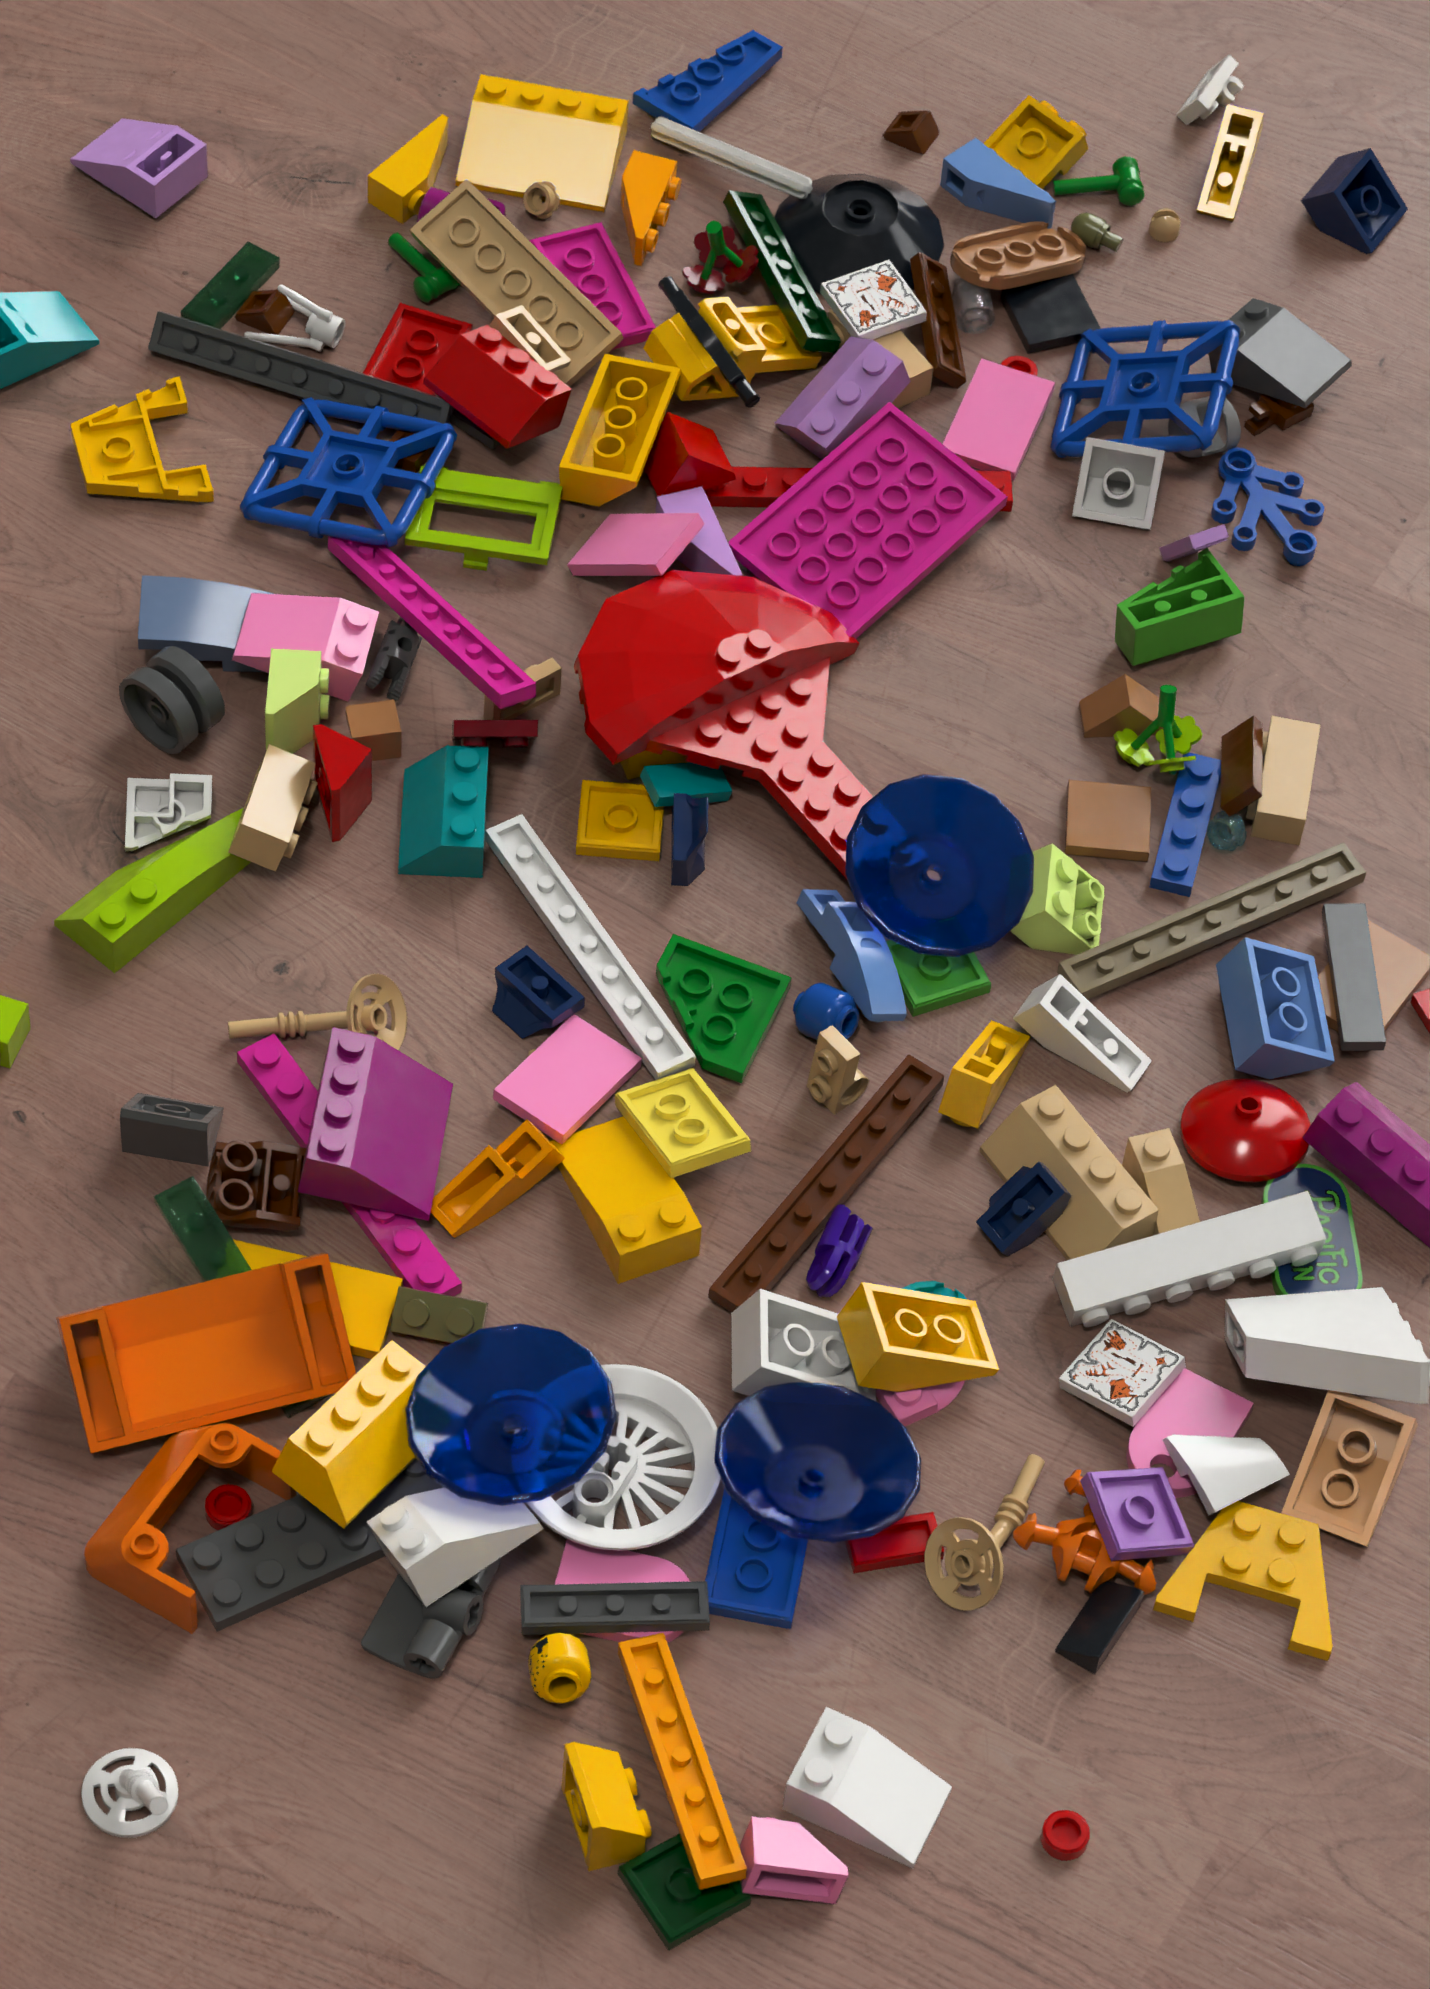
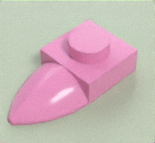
M965 1380L900 1392L876 1389V1397L898 1430L933 1415L948 1406L961 1391Z

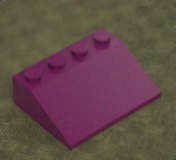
M333 1027L323 1063L298 1192L428 1221L453 1083L376 1036Z

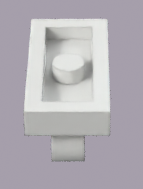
M1228 55L1209 69L1179 110L1177 116L1188 125L1198 117L1202 120L1207 118L1217 108L1218 104L1226 107L1227 104L1233 102L1235 99L1233 95L1243 88V84L1238 78L1230 76L1239 63L1231 55Z

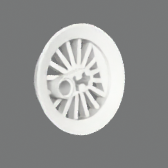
M609 1364L574 1371L555 1380L540 1391L525 1408L518 1421L512 1441L511 1461L514 1479L522 1498L530 1510L546 1526L561 1536L588 1547L603 1550L630 1551L650 1547L672 1539L689 1528L703 1515L712 1502L720 1483L723 1469V1450L719 1431L712 1416L703 1403L690 1390L657 1371L632 1365ZM592 1413L600 1440L580 1419L581 1416ZM606 1417L618 1422L616 1436L612 1437ZM567 1425L582 1443L558 1431ZM626 1427L634 1430L629 1439L625 1438ZM645 1436L648 1437V1438H650V1439H648L647 1441H645L644 1443L641 1444V1442L643 1441V1439L645 1438ZM546 1445H549L567 1455L543 1453ZM665 1446L668 1447V1448H670L669 1450H665V1451H660V1452H658L659 1450H661V1449L664 1448ZM691 1462L693 1471L666 1467ZM609 1469L612 1470L611 1477L608 1476ZM540 1470L564 1473L541 1478ZM665 1485L686 1487L689 1490L686 1495H683ZM573 1489L556 1501H554L552 1497L549 1495L551 1493ZM596 1497L601 1499L602 1501L599 1503L588 1502L585 1499ZM652 1498L673 1508V1510L666 1515ZM633 1501L653 1523L644 1526L640 1525ZM620 1502L629 1529H613L615 1510ZM572 1508H573V1517L567 1513V1512H568L569 1510H571Z

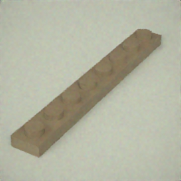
M1343 842L1063 960L1058 964L1057 973L1061 974L1088 1000L1361 884L1365 880L1366 871Z

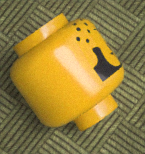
M565 1633L550 1634L539 1639L530 1650L528 1657L530 1680L533 1690L540 1698L550 1703L562 1704L572 1702L581 1697L589 1688L592 1677L586 1646L579 1638Z

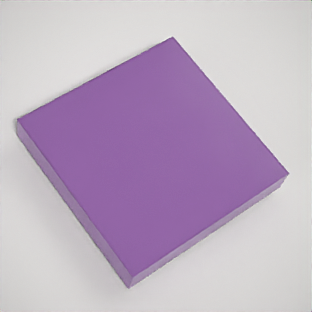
M1163 1467L1087 1472L1080 1480L1111 1561L1187 1555L1195 1547Z

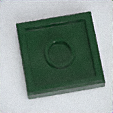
M680 1833L618 1867V1876L668 1951L748 1907L751 1903L750 1895L742 1893V1883L740 1880L699 1890Z

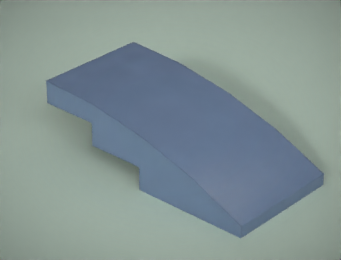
M142 575L138 648L162 650L165 647L175 646L187 651L198 661H222L223 671L264 672L233 661L232 657L251 593H274L215 581Z

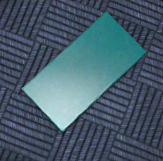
M690 762L644 766L640 774L655 807L673 806L674 793H686L692 798L708 797L709 803L728 801L733 792L720 766L717 770Z

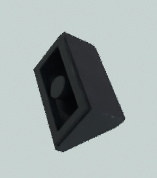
M1109 1581L1101 1583L1093 1591L1055 1648V1652L1089 1672L1096 1674L1141 1606L1144 1591L1136 1587Z

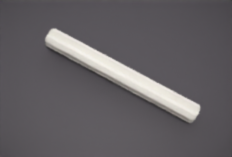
M657 117L655 122L651 124V136L657 140L799 199H805L812 192V180L807 176L664 117Z

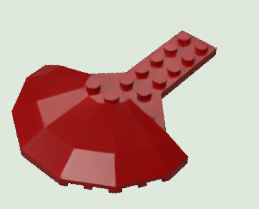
M680 570L668 571L662 576L652 578L605 599L576 658L574 671L575 674L579 675L581 687L579 699L580 704H584L586 715L584 722L585 733L613 765L643 751L661 755L663 750L686 755V762L717 770L720 764L742 770V776L758 780L863 898L924 868L928 860V856L823 742L829 667L831 664L855 654L859 642L854 637L847 635L845 632L847 629L831 612L818 606L815 607L755 577Z

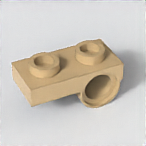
M832 1025L819 1032L807 1087L815 1100L823 1103L835 1115L855 1102L864 1093L869 1080L857 1068L860 1053Z

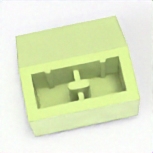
M1053 843L1013 860L1005 927L1032 949L1078 955L1099 946L1104 886Z

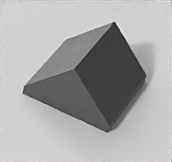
M137 1093L121 1108L122 1152L209 1167L224 1108Z

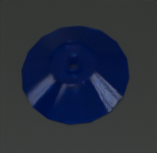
M922 774L888 784L861 807L846 838L845 875L859 910L884 937L918 954L957 958L992 947L1019 924L1033 894L1034 855L1021 822L995 794L961 777ZM927 871L937 872L940 880L929 878Z
M521 1323L479 1329L443 1347L417 1375L405 1408L408 1445L427 1476L460 1498L498 1506L541 1501L579 1482L605 1453L617 1418L612 1381L592 1351L560 1331ZM512 1429H520V1431L515 1434L507 1433V1431Z
M791 1382L766 1386L737 1402L716 1431L714 1464L727 1494L754 1520L793 1538L837 1543L872 1537L902 1519L920 1492L921 1457L908 1429L879 1402L844 1386L817 1382Z

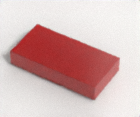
M934 1512L844 1526L843 1535L853 1574L924 1562L927 1541L933 1530L937 1527ZM942 1547V1550H941V1559H943V1556H944V1548H943V1547Z

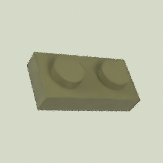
M399 1286L390 1331L479 1348L481 1346L488 1303Z

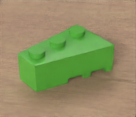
M1206 548L1198 553V560L1187 567L1179 565L1171 570V577L1158 585L1152 582L1117 604L1115 642L1132 666L1239 634L1242 632L1245 596L1209 549Z

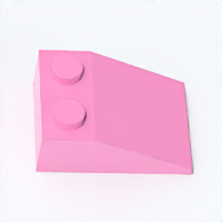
M251 593L232 660L269 673L271 648L321 651L322 668H329L328 695L349 702L363 674L379 612L337 597Z

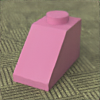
M751 1817L740 1843V1851L747 1868L746 1879L742 1880V1893L836 1904L848 1877V1867L798 1822L782 1821L776 1818Z

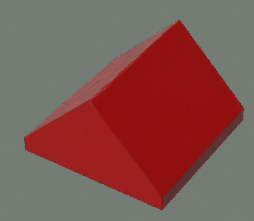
M667 411L644 466V471L656 496L701 486L706 490L735 480V473L714 431Z
M322 724L313 725V762L316 763L314 767V780L317 782L316 787L331 841L336 842L344 837L372 801V749Z

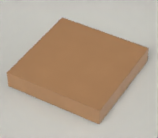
M1069 780L1066 804L1065 854L1148 862L1150 853L1151 787Z

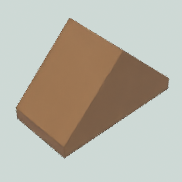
M1128 675L1120 676L1080 700L1079 710L1084 738L1114 737L1117 731L1122 732L1125 728L1133 730L1139 736L1158 717L1159 697ZM1159 727L1151 736H1155L1157 731L1163 728Z

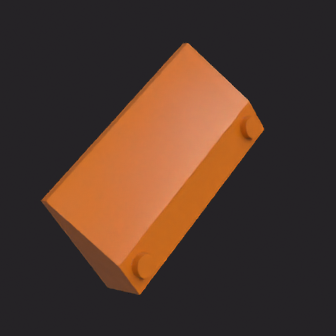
M320 1253L56 1317L90 1453L334 1394L356 1375L327 1253Z

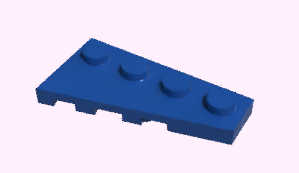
M752 30L716 49V55L709 59L702 60L699 58L689 63L688 70L676 76L670 73L658 80V85L647 91L643 87L634 92L632 104L656 118L664 117L700 132L782 58L783 47Z

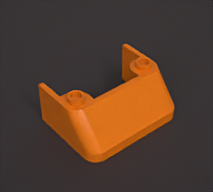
M229 1423L198 1427L174 1433L167 1439L88 1541L84 1551L85 1565L88 1573L103 1584L193 1634L198 1628L196 1591L159 1571L169 1554L167 1538L160 1530L210 1465L217 1468H230L285 1500L295 1497L296 1491L271 1472L282 1451Z

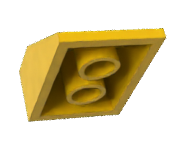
M861 1282L837 1315L838 1324L858 1386L900 1392L994 1376L999 1371L976 1301Z

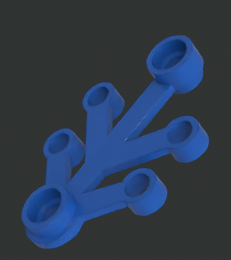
M1232 448L1228 450L1219 461L1218 472L1225 482L1220 497L1213 502L1211 516L1216 522L1221 524L1233 521L1237 508L1234 500L1241 485L1249 499L1240 525H1237L1233 530L1231 539L1233 547L1240 551H1249L1255 546L1257 537L1255 528L1261 513L1284 543L1283 554L1286 560L1294 566H1303L1310 562L1314 557L1317 546L1315 536L1306 530H1294L1279 509L1299 514V519L1303 524L1316 526L1322 521L1324 505L1315 499L1304 500L1297 498L1301 495L1304 485V479L1300 474L1296 472L1284 473L1259 466L1255 461L1254 455L1247 449ZM1259 482L1279 486V493L1264 489ZM1307 511H1313V512H1315L1316 514H1311V513H1308ZM1240 536H1245L1249 539H1243Z

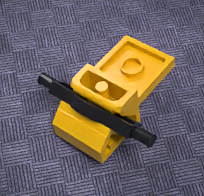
M671 276L664 277L658 284L677 314L651 331L643 349L653 363L681 368V374L674 390L681 401L740 397L745 406L750 408L755 406L760 400L759 395L750 385L755 373L813 369L817 367L822 357L818 351L810 352L801 348L779 305L736 308L729 297H716L702 300L698 304L700 309L697 311Z

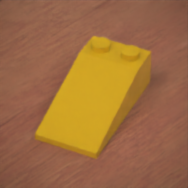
M624 1116L575 1132L563 1144L556 1140L550 1141L565 1157L557 1166L617 1284L699 1256L702 1226L687 1197L675 1179L670 1178Z

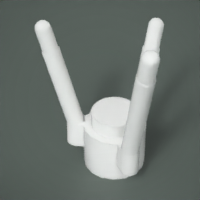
M281 284L277 289L287 296L294 310L309 317L305 332L310 334L311 338L246 332L244 334V337L261 342L309 347L321 352L324 345L332 348L337 346L345 328V319L333 315V312L319 307Z

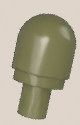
M1079 214L1071 224V231L1078 235L1086 246L1092 249L1095 247L1099 250L1103 245L1117 252L1123 242L1122 237L1110 232L1111 225L1107 224V221L1094 214Z

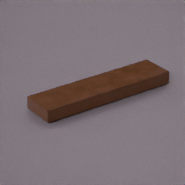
M918 252L910 259L916 297L927 311L926 321L921 322L927 361L933 366L932 375L958 389L966 382V374L947 267L929 256Z

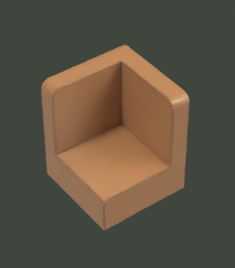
M394 699L346 706V718L351 739L372 749V761L401 757L402 731Z

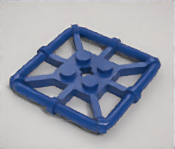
M1165 320L1154 321L1153 325L1111 327L1094 331L1091 329L1086 330L1081 334V340L1075 349L1067 381L1060 388L1059 398L1061 403L1052 432L1051 450L1060 458L1067 456L1083 457L1086 441H1081L1107 422L1127 421L1123 439H1110L1108 441L1164 450L1165 453L1186 452L1199 448L1204 451L1212 445L1211 440L1218 430L1225 398L1232 390L1233 380L1231 374L1239 346L1240 328L1230 320L1167 324ZM1198 338L1182 350L1162 351L1163 344H1166L1168 340ZM1148 341L1145 353L1119 354L1107 344ZM1223 344L1216 373L1188 374L1192 364ZM1090 352L1098 354L1110 365L1106 379L1083 381ZM1146 383H1151L1150 386L1142 389ZM1211 392L1202 426L1180 408L1183 393ZM1086 398H1101L1099 407L1071 425L1076 404ZM1152 419H1171L1188 434L1186 436L1139 438L1143 421Z
M312 397L302 400V405L293 412L275 444L270 445L263 455L264 462L240 504L242 514L248 520L308 532L310 537L321 539L323 536H329L369 545H385L387 548L397 545L398 540L408 530L424 499L429 498L436 487L435 480L457 439L456 431L448 423L442 424L433 420L389 412L387 407L375 406L374 409L330 400H314ZM324 416L365 424L359 435L332 430ZM307 420L310 423L312 422L321 437L313 452L291 448ZM385 428L416 433L394 442L375 439L379 431H383ZM436 446L421 474L394 468L399 459ZM285 465L303 469L298 478L267 489L277 470L282 469ZM350 466H354V467H355V469H353V470L345 471V470H348ZM384 485L411 490L392 524L376 501ZM301 496L321 499L312 516L272 508ZM338 503L364 507L377 529L332 521L329 518Z

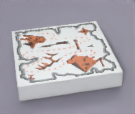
M890 260L821 283L820 293L848 333L853 337L873 340L926 321L927 311Z
M1111 1319L1059 1377L1060 1388L1134 1427L1186 1367L1185 1357Z

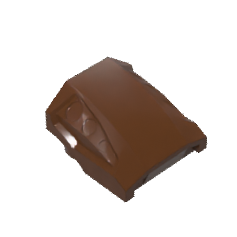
M235 1140L229 1143L216 1142L207 1177L204 1206L205 1227H211L216 1224L242 1228H268L279 1231L298 1230L301 1219L299 1217L301 1193L298 1192L306 1148L269 1141L247 1143Z

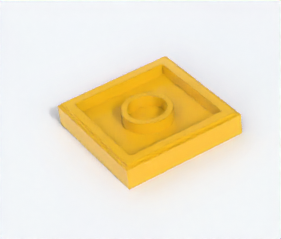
M582 780L576 855L659 861L664 806L655 807L645 786L642 784Z

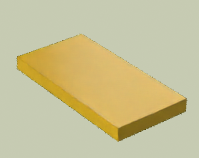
M229 1239L216 1279L308 1256ZM330 1262L352 1355L372 1359L383 1349L393 1318L398 1287H403V1278Z

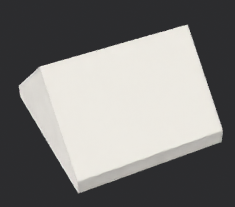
M1086 437L1072 516L1150 530L1165 451Z

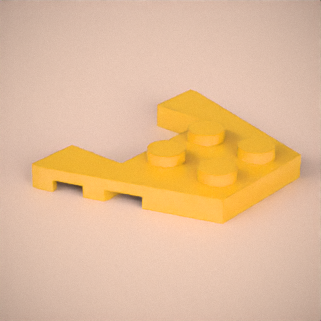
M180 376L167 380L166 387L151 392L147 389L136 394V400L119 408L113 404L70 424L71 436L87 494L214 502V492L206 464L164 471L150 424V419L188 413L187 399Z
M1241 1501L1223 1508L1159 1592L1153 1610L1193 1622L1204 1582L1297 1608L1298 1612L1288 1650L1328 1661L1333 1646L1319 1524Z

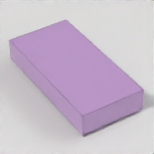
M1225 524L1187 536L1159 549L1163 561L1169 562L1226 541L1229 536Z

